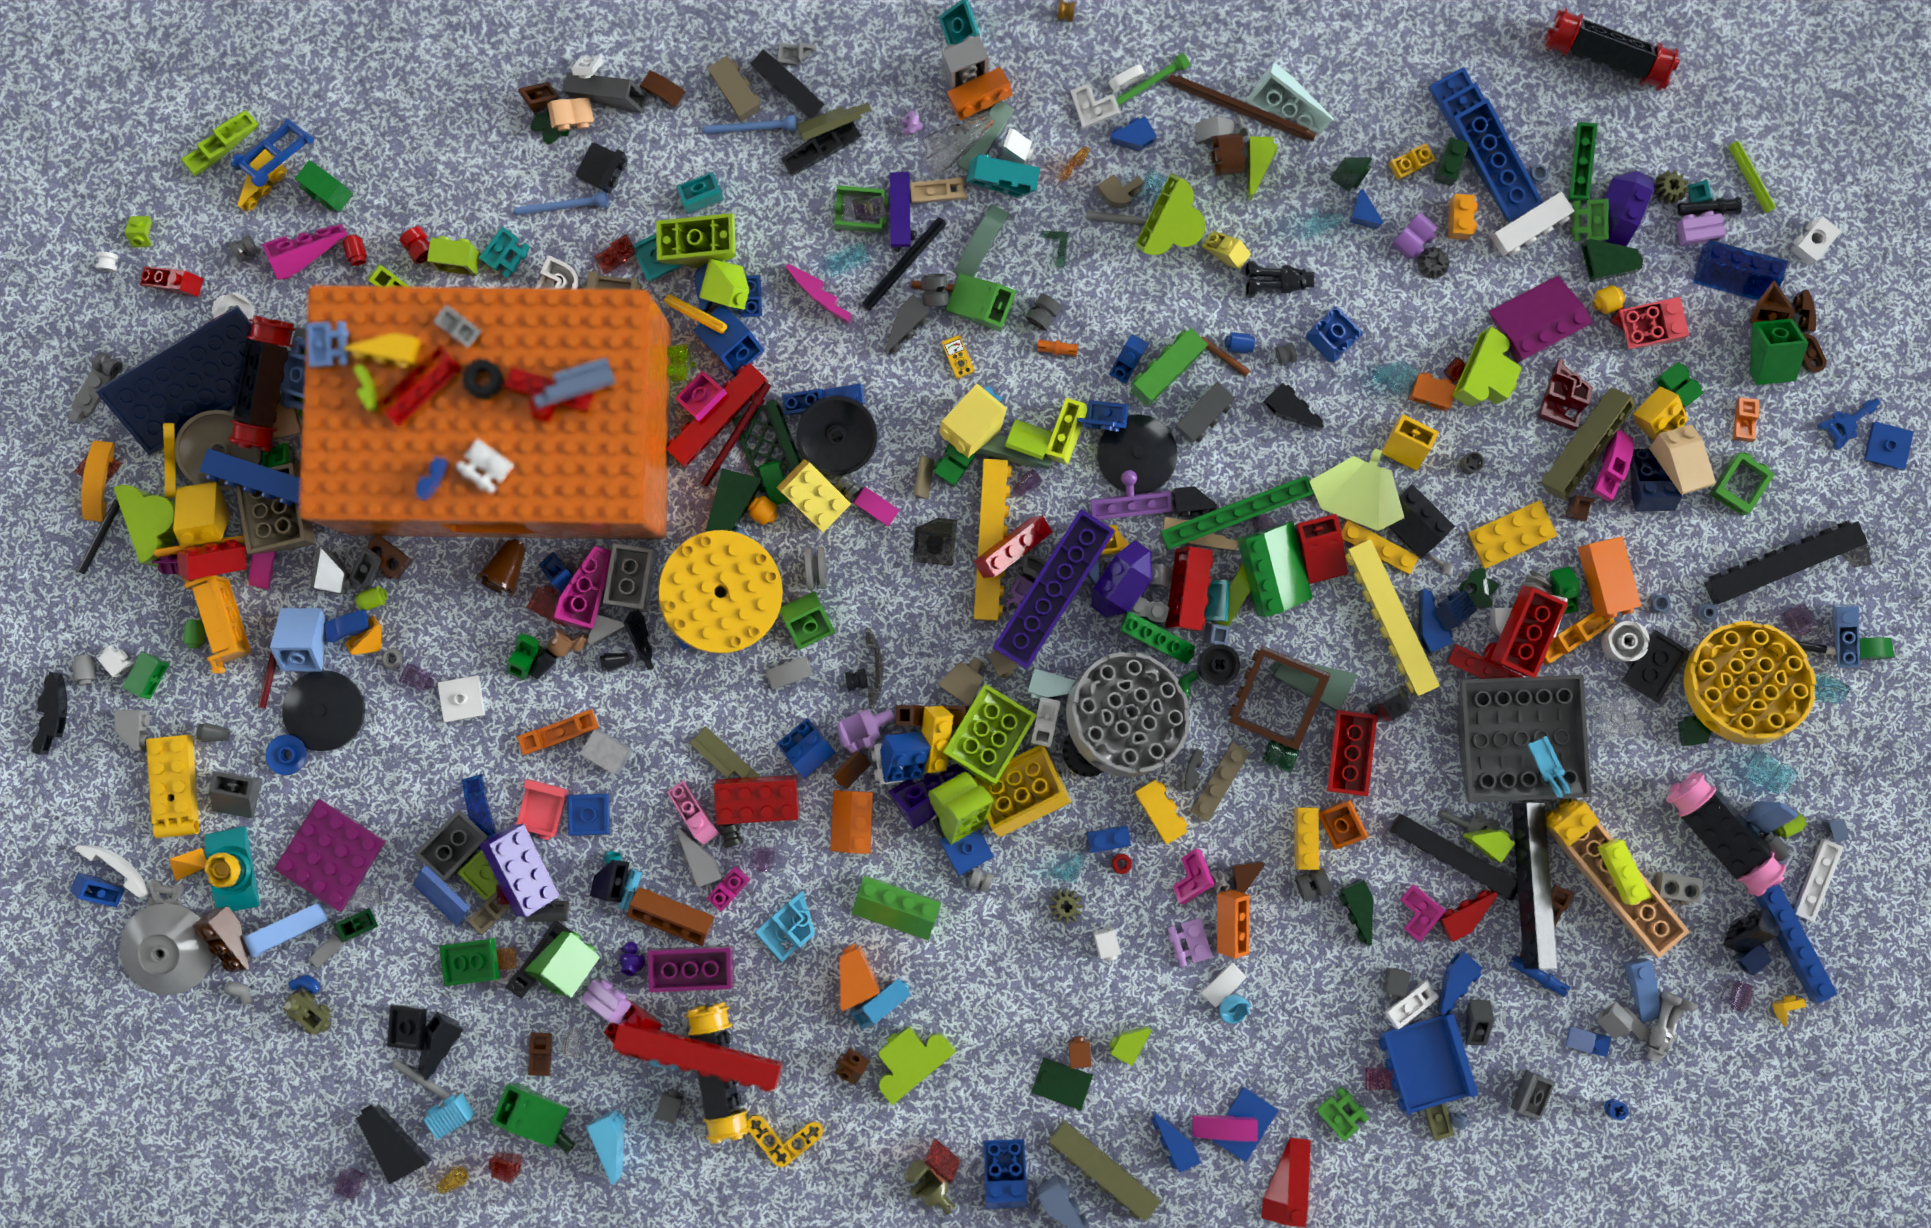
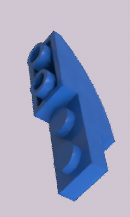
M859 383L824 390L814 389L782 395L784 415L803 414L806 408L813 402L830 395L848 396L864 405L863 385Z

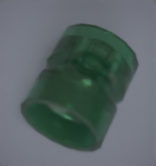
M1270 740L1262 763L1272 767L1278 765L1280 770L1290 773L1296 763L1299 750L1288 746L1284 747L1283 744Z

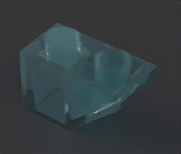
M1405 361L1376 366L1370 372L1376 382L1380 384L1386 383L1390 386L1389 389L1398 395L1400 393L1404 395L1420 373L1419 370Z

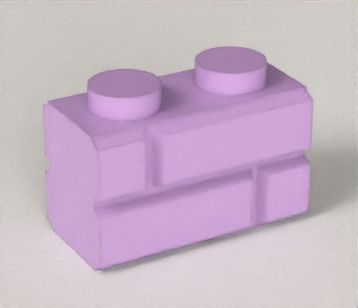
M1713 211L1702 213L1700 217H1694V214L1683 216L1682 220L1676 223L1680 247L1719 241L1724 238L1726 233L1722 214H1714Z
M602 979V981L593 980L588 987V991L583 995L582 1002L608 1022L621 1023L625 1013L631 1006V1002L626 999L627 995L618 989L616 991L612 989L613 984L605 979Z

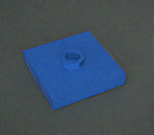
M1876 421L1872 422L1863 461L1902 471L1905 470L1914 431Z
M609 793L567 795L568 836L610 834Z
M980 829L950 845L946 837L939 840L957 876H961L994 857Z

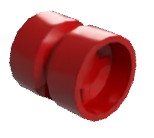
M421 226L408 229L399 238L405 250L409 251V256L415 264L426 262L429 253L430 241L427 240L428 236Z

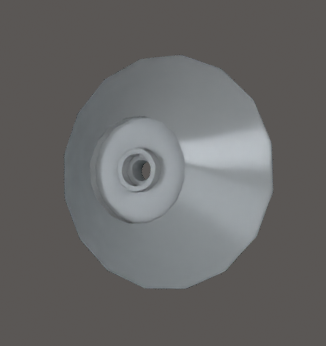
M170 903L148 906L135 914L122 931L119 946L122 965L133 982L148 992L163 995L183 993L199 984L210 970L213 960V954L208 949L209 945L205 940H201L196 935V929L193 927L201 917L187 907ZM159 950L164 952V956L159 954Z

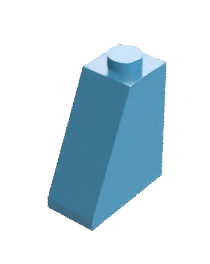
M900 978L892 981L880 991V994L871 997L852 1011L851 1015L862 1030L876 1024L911 995L908 985L903 980H900Z

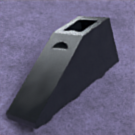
M1282 383L1263 401L1277 417L1317 431L1324 427L1322 424L1323 420L1308 409L1309 405L1303 399L1299 400L1296 397L1294 389L1288 384Z
M438 1011L426 1026L424 1050H421L418 1070L426 1081L435 1073L437 1066L447 1056L449 1049L463 1031L457 1020Z

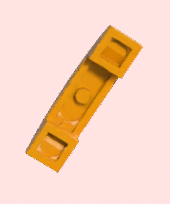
M93 440L82 481L81 506L83 520L103 522L107 506V502H104L109 462L113 463L115 443Z

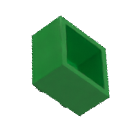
M310 160L295 177V180L300 183L299 188L329 211L334 209L340 212L353 195L340 181Z

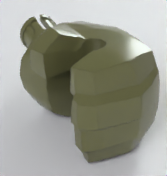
M926 1159L913 1161L905 1171L904 1179L909 1183L917 1182L920 1177L922 1179L918 1185L910 1190V1194L915 1198L921 1197L926 1207H932L937 1204L945 1215L951 1214L952 1211L949 1208L954 1210L956 1206L945 1195L949 1189L945 1175Z

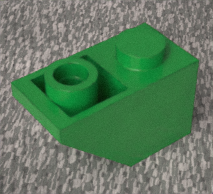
M1570 566L1550 571L1552 595L1568 599L1563 615L1577 612L1579 601L1578 578Z

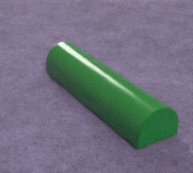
M1577 122L1568 202L1570 203L1581 200V204H1586L1587 200L1590 199L1598 123Z

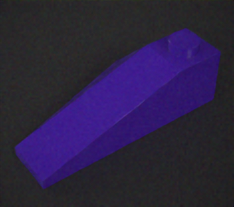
M959 764L947 767V770L942 771L939 775L931 776L928 773L923 775L924 780L915 783L912 780H907L888 792L906 822L913 829H916L936 815L928 792L963 772H969Z

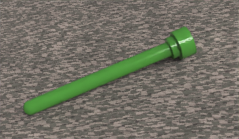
M1183 52L1175 57L1172 64L1117 97L1118 106L1174 71L1185 70L1190 67L1187 56Z

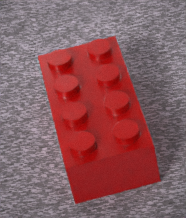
M1522 585L1490 661L1524 676L1536 678L1568 603L1534 587Z
M797 775L716 779L714 783L717 825L799 819L800 806Z

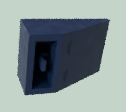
M1649 448L1633 449L1630 475L1631 494L1635 512L1675 511L1682 499V495Z

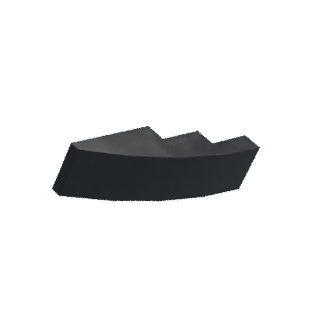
M764 49L750 63L776 91L780 92L791 104L797 106L809 119H812L824 106L803 83Z
M852 121L825 132L817 138L809 139L781 158L790 175L793 176L862 137Z

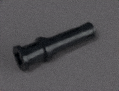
M1741 197L1726 200L1718 198L1716 201L1678 203V216L1696 215L1713 211L1715 214L1721 213L1722 216L1726 213L1740 215L1742 199Z

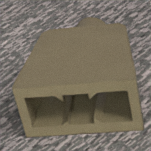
M975 656L968 666L960 661L939 682L938 686L970 707L984 679L978 673L984 663Z

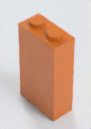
M1623 536L1577 547L1596 617L1605 616V619L1617 617V612L1621 611L1622 615L1633 613L1634 608L1642 606Z

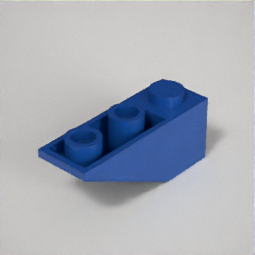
M1427 588L1419 590L1418 636L1428 654L1453 643L1451 639L1453 635L1451 630L1445 631L1434 613L1436 609L1434 595L1430 590L1428 591Z
M1461 950L1458 951L1446 966L1437 1011L1442 1015L1450 1013L1455 1007V1001L1467 993V987L1470 983L1477 981L1481 976L1483 967Z
M1153 1111L1154 1117L1151 1118L1155 1130L1160 1129L1162 1137L1159 1139L1163 1148H1168L1171 1154L1167 1158L1172 1169L1176 1167L1180 1173L1202 1163L1191 1139L1156 1111Z

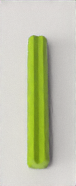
M1740 141L1730 144L1729 150L1763 211L1768 213L1774 210L1776 206Z

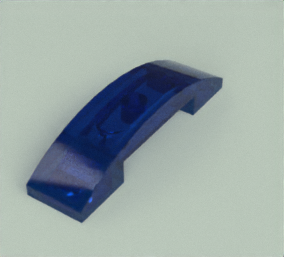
M482 774L462 779L469 819L488 836V840L498 833H496L488 804Z

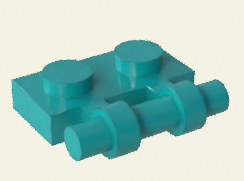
M502 226L479 259L495 271L501 265L505 267L501 275L508 279L511 273H515L516 267L522 258L525 259L527 257V252L531 247L525 242L520 248L517 247L516 244L520 239ZM513 251L516 253L510 262L506 261L505 259Z

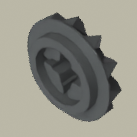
M1435 246L1426 248L1419 255L1418 268L1424 276L1433 279L1439 278L1448 271L1450 261L1448 254L1442 248H1436ZM1438 256L1437 263L1439 265H1435L1430 269L1432 262L1429 259L1433 260Z

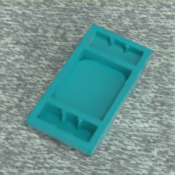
M243 826L205 834L206 860L213 854L227 853L238 860L241 868L239 878L234 885L224 888L212 885V895L216 907L228 906L234 912L260 906L247 827Z

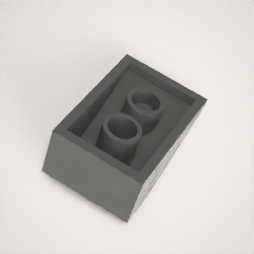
M458 809L414 854L441 880L448 883L480 848L479 845L487 840L488 836Z

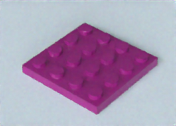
M318 799L274 867V870L337 911L342 912L383 848L386 840L333 806Z

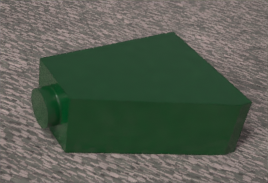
M1588 239L1581 244L1590 283L1633 274L1642 269L1643 258L1636 248Z

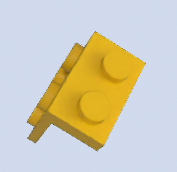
M1574 798L1562 799L1556 809L1545 813L1546 828L1553 830L1566 847H1570L1600 822L1585 802Z

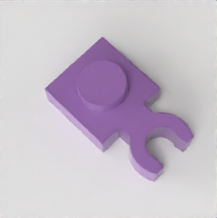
M1019 575L1010 591L1015 596L1007 601L1006 607L1015 602L1018 608L1034 582Z

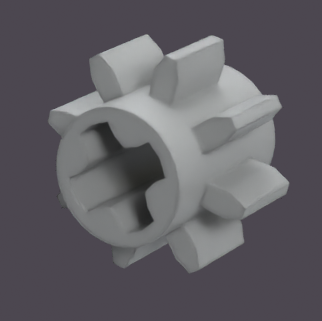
M1220 870L1210 872L1214 885L1207 889L1210 894L1214 893L1217 896V893L1228 891L1231 884L1228 882L1230 877L1226 872L1222 873Z

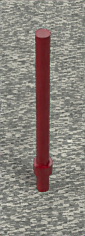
M764 382L757 395L754 394L750 400L752 403L701 483L706 487L709 486L757 408L761 407L764 403V397L772 386L769 383Z

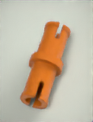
M1039 339L1037 352L1054 353L1055 356L1062 354L1077 357L1078 344L1063 343L1061 340H1056L1055 342Z

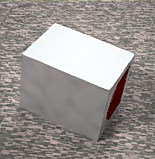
M594 729L580 755L615 775L620 773L633 749L603 731Z

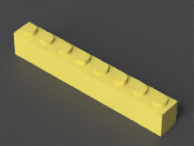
M1365 540L1346 549V561L1349 566L1353 565L1355 580L1358 584L1362 585L1364 589L1362 591L1363 597L1367 603L1370 602L1373 608L1371 610L1372 616L1381 625V628H1379L1380 633L1384 639L1387 638L1390 644L1388 646L1389 652L1392 657H1396L1399 663L1396 666L1399 673L1404 675L1407 680L1405 685L1410 694L1413 693L1415 696H1420L1439 687L1440 684L1372 540Z

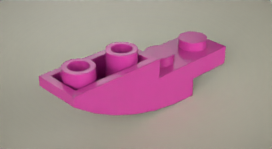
M1621 430L1616 432L1607 446L1601 461L1604 464L1592 490L1594 494L1608 502L1614 499L1619 484L1625 480L1633 455L1634 439Z

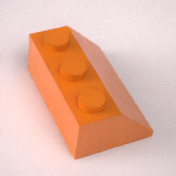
M833 790L830 851L871 853L874 792Z

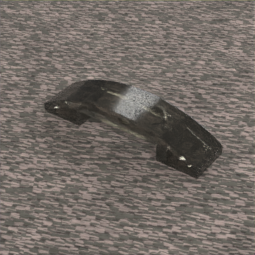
M865 628L866 649H874L876 688L868 689L869 709H874L883 687L884 663L875 635L870 628Z

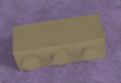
M727 55L707 67L709 74L740 122L761 110L759 96L756 92L752 93L749 87L751 85L746 76L741 77L739 74L740 68L735 60L731 61Z

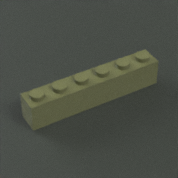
M1610 387L1608 392L1601 397L1597 407L1590 412L1586 422L1579 427L1575 437L1568 442L1564 452L1555 460L1550 471L1544 475L1541 483L1546 492L1567 501L1636 405L1631 395Z
M1065 1119L1061 1121L1049 1136L1048 1140L1051 1143L1049 1146L1056 1153L1059 1154L1061 1151L1066 1155L1065 1160L1073 1167L1078 1165L1082 1169L1081 1173L1086 1178L1096 1180L1098 1182L1097 1186L1104 1193L1107 1194L1109 1191L1114 1195L1113 1200L1121 1207L1126 1205L1130 1209L1129 1213L1137 1220L1141 1218L1146 1222L1161 1203L1154 1193Z

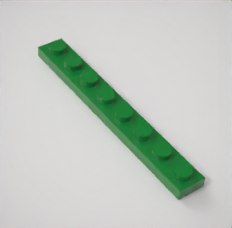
M1306 475L1162 530L1160 535L1166 550H1170L1313 495L1314 492Z

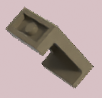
M589 271L586 289L642 290V285L637 277L627 279L598 275L597 272Z

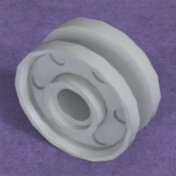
M818 547L817 556L813 557L811 548H805V574L808 590H814L815 581L818 580L821 589H827V566L824 547Z

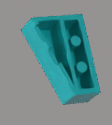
M979 154L970 159L966 182L1009 196L1022 198L1037 190L1041 167Z

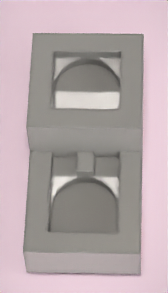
M448 305L442 309L433 321L467 348L471 346L481 333L480 329Z
M807 656L766 671L772 690L813 675Z

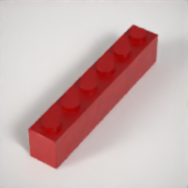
M751 363L740 367L737 371L738 375L733 380L729 379L723 385L727 394L700 421L694 419L691 423L687 422L682 427V432L677 437H672L667 443L668 447L666 450L685 468L743 410L754 394L757 395L764 382L769 383Z

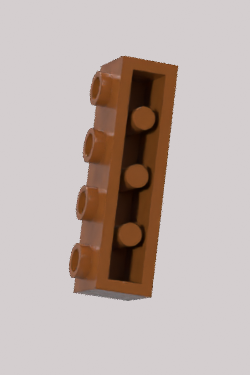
M641 887L636 891L627 913V917L702 947L711 931L715 916L694 909L686 904L679 903Z

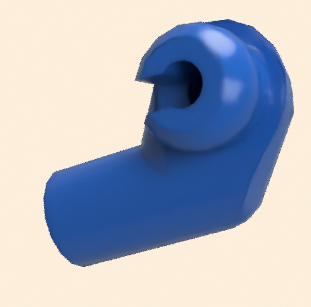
M303 975L288 982L292 991L303 987L309 990L311 994H315L320 989L318 981L309 975Z

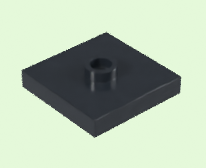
M390 1005L387 1046L416 1051L424 1050L427 1008Z

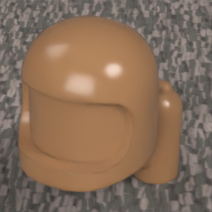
M557 627L554 631L555 635L549 640L547 647L554 656L564 657L572 648L574 653L580 652L587 643L589 635L583 633L573 638Z

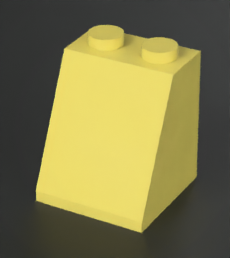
M976 384L941 421L939 434L944 440L950 442L958 452L963 453L969 458L1000 433L1007 408L979 384Z

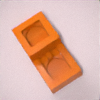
M1738 398L1733 440L1753 442L1756 439L1759 399Z

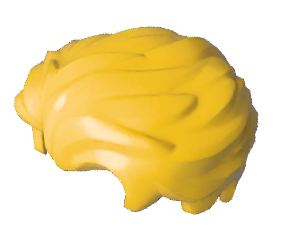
M216 853L206 860L204 869L210 884L218 888L234 885L241 871L238 860L227 853Z

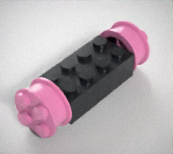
M1691 772L1682 783L1677 782L1669 788L1670 793L1666 801L1673 803L1678 809V815L1681 816L1738 882L1745 884L1749 895L1759 897L1772 885L1776 886L1784 880L1783 874L1786 871V866L1776 861L1774 858L1775 854L1767 843L1718 788L1713 785L1710 786L1703 779L1704 774L1702 772Z

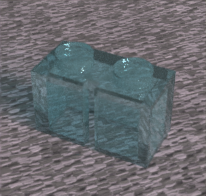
M1756 751L1745 773L1750 775L1749 779L1758 784L1762 782L1767 785V790L1779 794L1788 793L1799 771L1785 763L1778 764L1780 760L1764 751Z

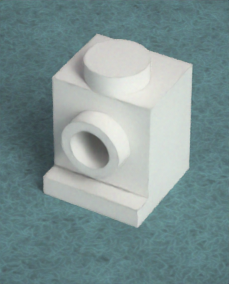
M112 645L106 647L101 652L102 655L97 658L109 674L117 678H121L135 664L132 661L126 660L128 656L123 650L114 649Z

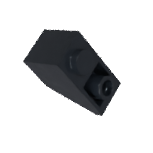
M1195 486L1174 488L1172 490L1175 514H1180V517H1190L1194 512H1200V515H1204L1217 508V504Z

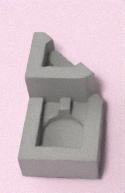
M779 42L777 61L782 65L797 66L815 51L816 45L806 43L794 45Z

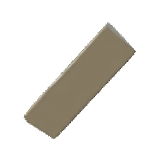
M923 455L919 456L914 496L929 499L935 460Z

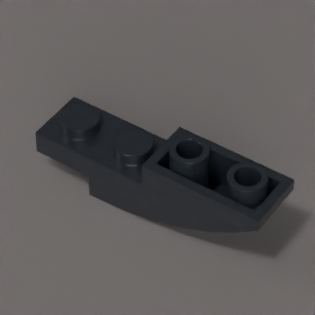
M49 672V675L46 676L43 693L37 702V711L43 712L44 716L39 721L40 728L32 742V753L39 755H48L53 738L62 737L65 728L67 692L63 675L58 672Z

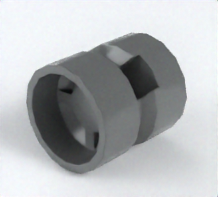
M936 273L921 276L922 289L925 290L922 294L923 304L925 306L948 304V291L945 290L948 286L947 275Z
M1040 293L1035 301L1036 307H1031L1025 318L1039 329L1047 331L1053 322L1052 317L1058 315L1062 306L1052 297Z
M1323 868L1311 871V875L1305 873L1295 877L1296 885L1304 902L1315 899L1317 894L1323 896L1332 893L1330 881ZM1312 881L1314 889H1311L1309 882Z

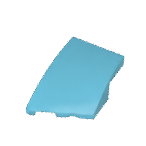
M803 891L799 892L754 932L780 963L815 935L810 912L805 900V893ZM789 940L794 946L785 952L781 943Z

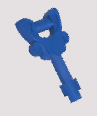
M1874 398L1872 401L1871 399L1862 404L1864 407L1851 416L1837 411L1833 413V419L1826 420L1817 425L1819 429L1827 430L1835 440L1833 442L1835 450L1841 449L1849 439L1857 437V432L1855 431L1857 429L1856 422L1866 414H1872L1877 410V406L1880 405V401L1877 398ZM1835 424L1842 430L1843 435L1834 426Z

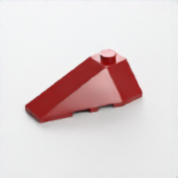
M1290 1137L1269 1187L1263 1196L1261 1218L1285 1226L1306 1228L1309 1199L1310 1139Z

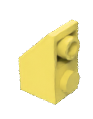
M1213 231L1202 245L1204 249L1226 265L1239 270L1251 255L1240 239Z

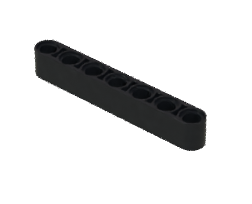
M1399 813L1390 829L1391 833H1395L1401 839L1416 845L1417 848L1427 854H1432L1434 858L1451 865L1455 870L1470 876L1469 878L1480 884L1486 885L1487 888L1505 896L1506 899L1514 900L1518 893V882L1515 878Z

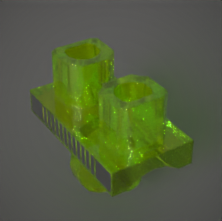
M681 344L668 347L667 355L672 359L671 365L667 367V375L671 377L672 382L690 381V368L696 367V363L691 361V345Z

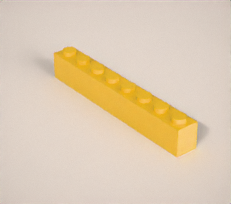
M984 459L978 557L1002 540L1003 537L1007 536L1008 525H1004V517L1008 518L1009 506L1005 505L1006 498H1010V486L1006 485L1007 478H1011V466H1008V460ZM977 568L974 620L998 622V617H1002L1003 605H999V597L1004 595V585H1000L1001 577H1005V570L996 577L983 578Z

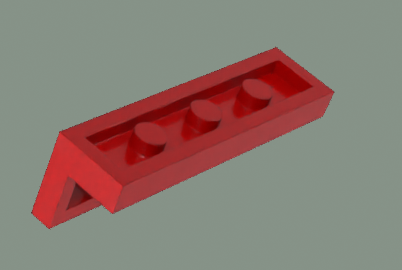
M439 345L377 402V405L399 427L460 372L462 367Z

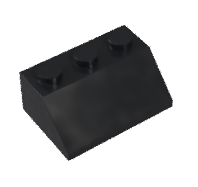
M1411 484L1398 495L1404 519L1388 527L1422 559L1455 526Z

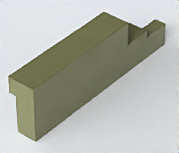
M868 102L846 110L842 106L796 126L800 137H802L803 141H806L862 118L861 114L871 111V107Z
M706 726L689 743L726 778H729L734 771L742 778L761 777Z

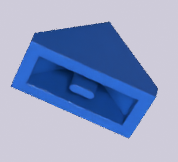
M1362 189L1356 195L1350 223L1378 229L1384 222L1366 192Z

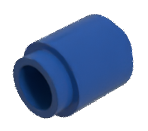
M1230 332L1229 336L1226 335L1224 347L1227 348L1228 352L1248 354V352H1253L1255 337L1250 336V334Z

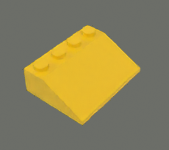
M1038 745L1012 758L994 787L976 777L973 778L977 785L983 786L994 800L987 819L992 831L999 838L1072 803L1046 747Z

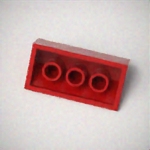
M1191 546L1175 549L1168 600L1169 611L1165 628L1202 631L1205 625L1204 610L1208 604L1207 589L1211 583V577L1209 576L1210 568L1214 562L1213 550Z
M1336 710L1327 791L1368 796L1378 715Z

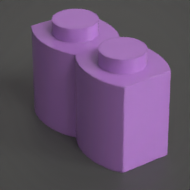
M1419 212L1391 245L1408 260L1412 256L1417 258L1424 250L1421 246L1425 242L1430 243L1437 235L1435 230L1438 227Z

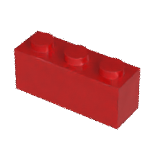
M230 539L220 544L207 543L204 547H186L185 550L177 551L178 575L186 580H193L247 569L246 546L237 542V540Z

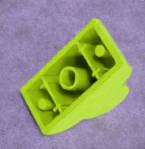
M1170 172L1135 243V246L1142 252L1149 255H1160L1169 250L1172 244L1180 247H1189L1196 244L1202 238L1206 226L1205 219L1199 210L1192 207L1194 192L1186 180Z
M727 213L656 221L657 261L665 264H685L693 268H702L703 264L708 265L709 258L723 262L735 258V215Z
M130 485L113 487L139 563L158 567V563H152V561L160 558L154 556V551L156 549L173 547L172 540L176 539L173 531L175 501L153 495L148 491Z
M967 772L955 776L928 792L932 807L939 817L941 829L950 845L984 827L994 802L989 792L983 786H978Z

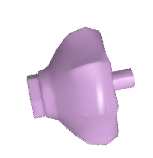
M910 111L901 120V130L906 136L922 130L923 124L919 121L915 111Z

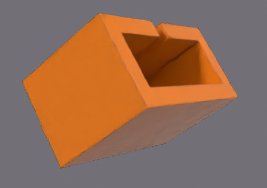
M1422 372V374L1419 373L1415 376L1408 399L1424 405L1426 402H1430V407L1447 411L1451 408L1454 399L1452 395L1457 385L1452 384L1451 380L1443 378L1439 380L1433 378L1432 374Z

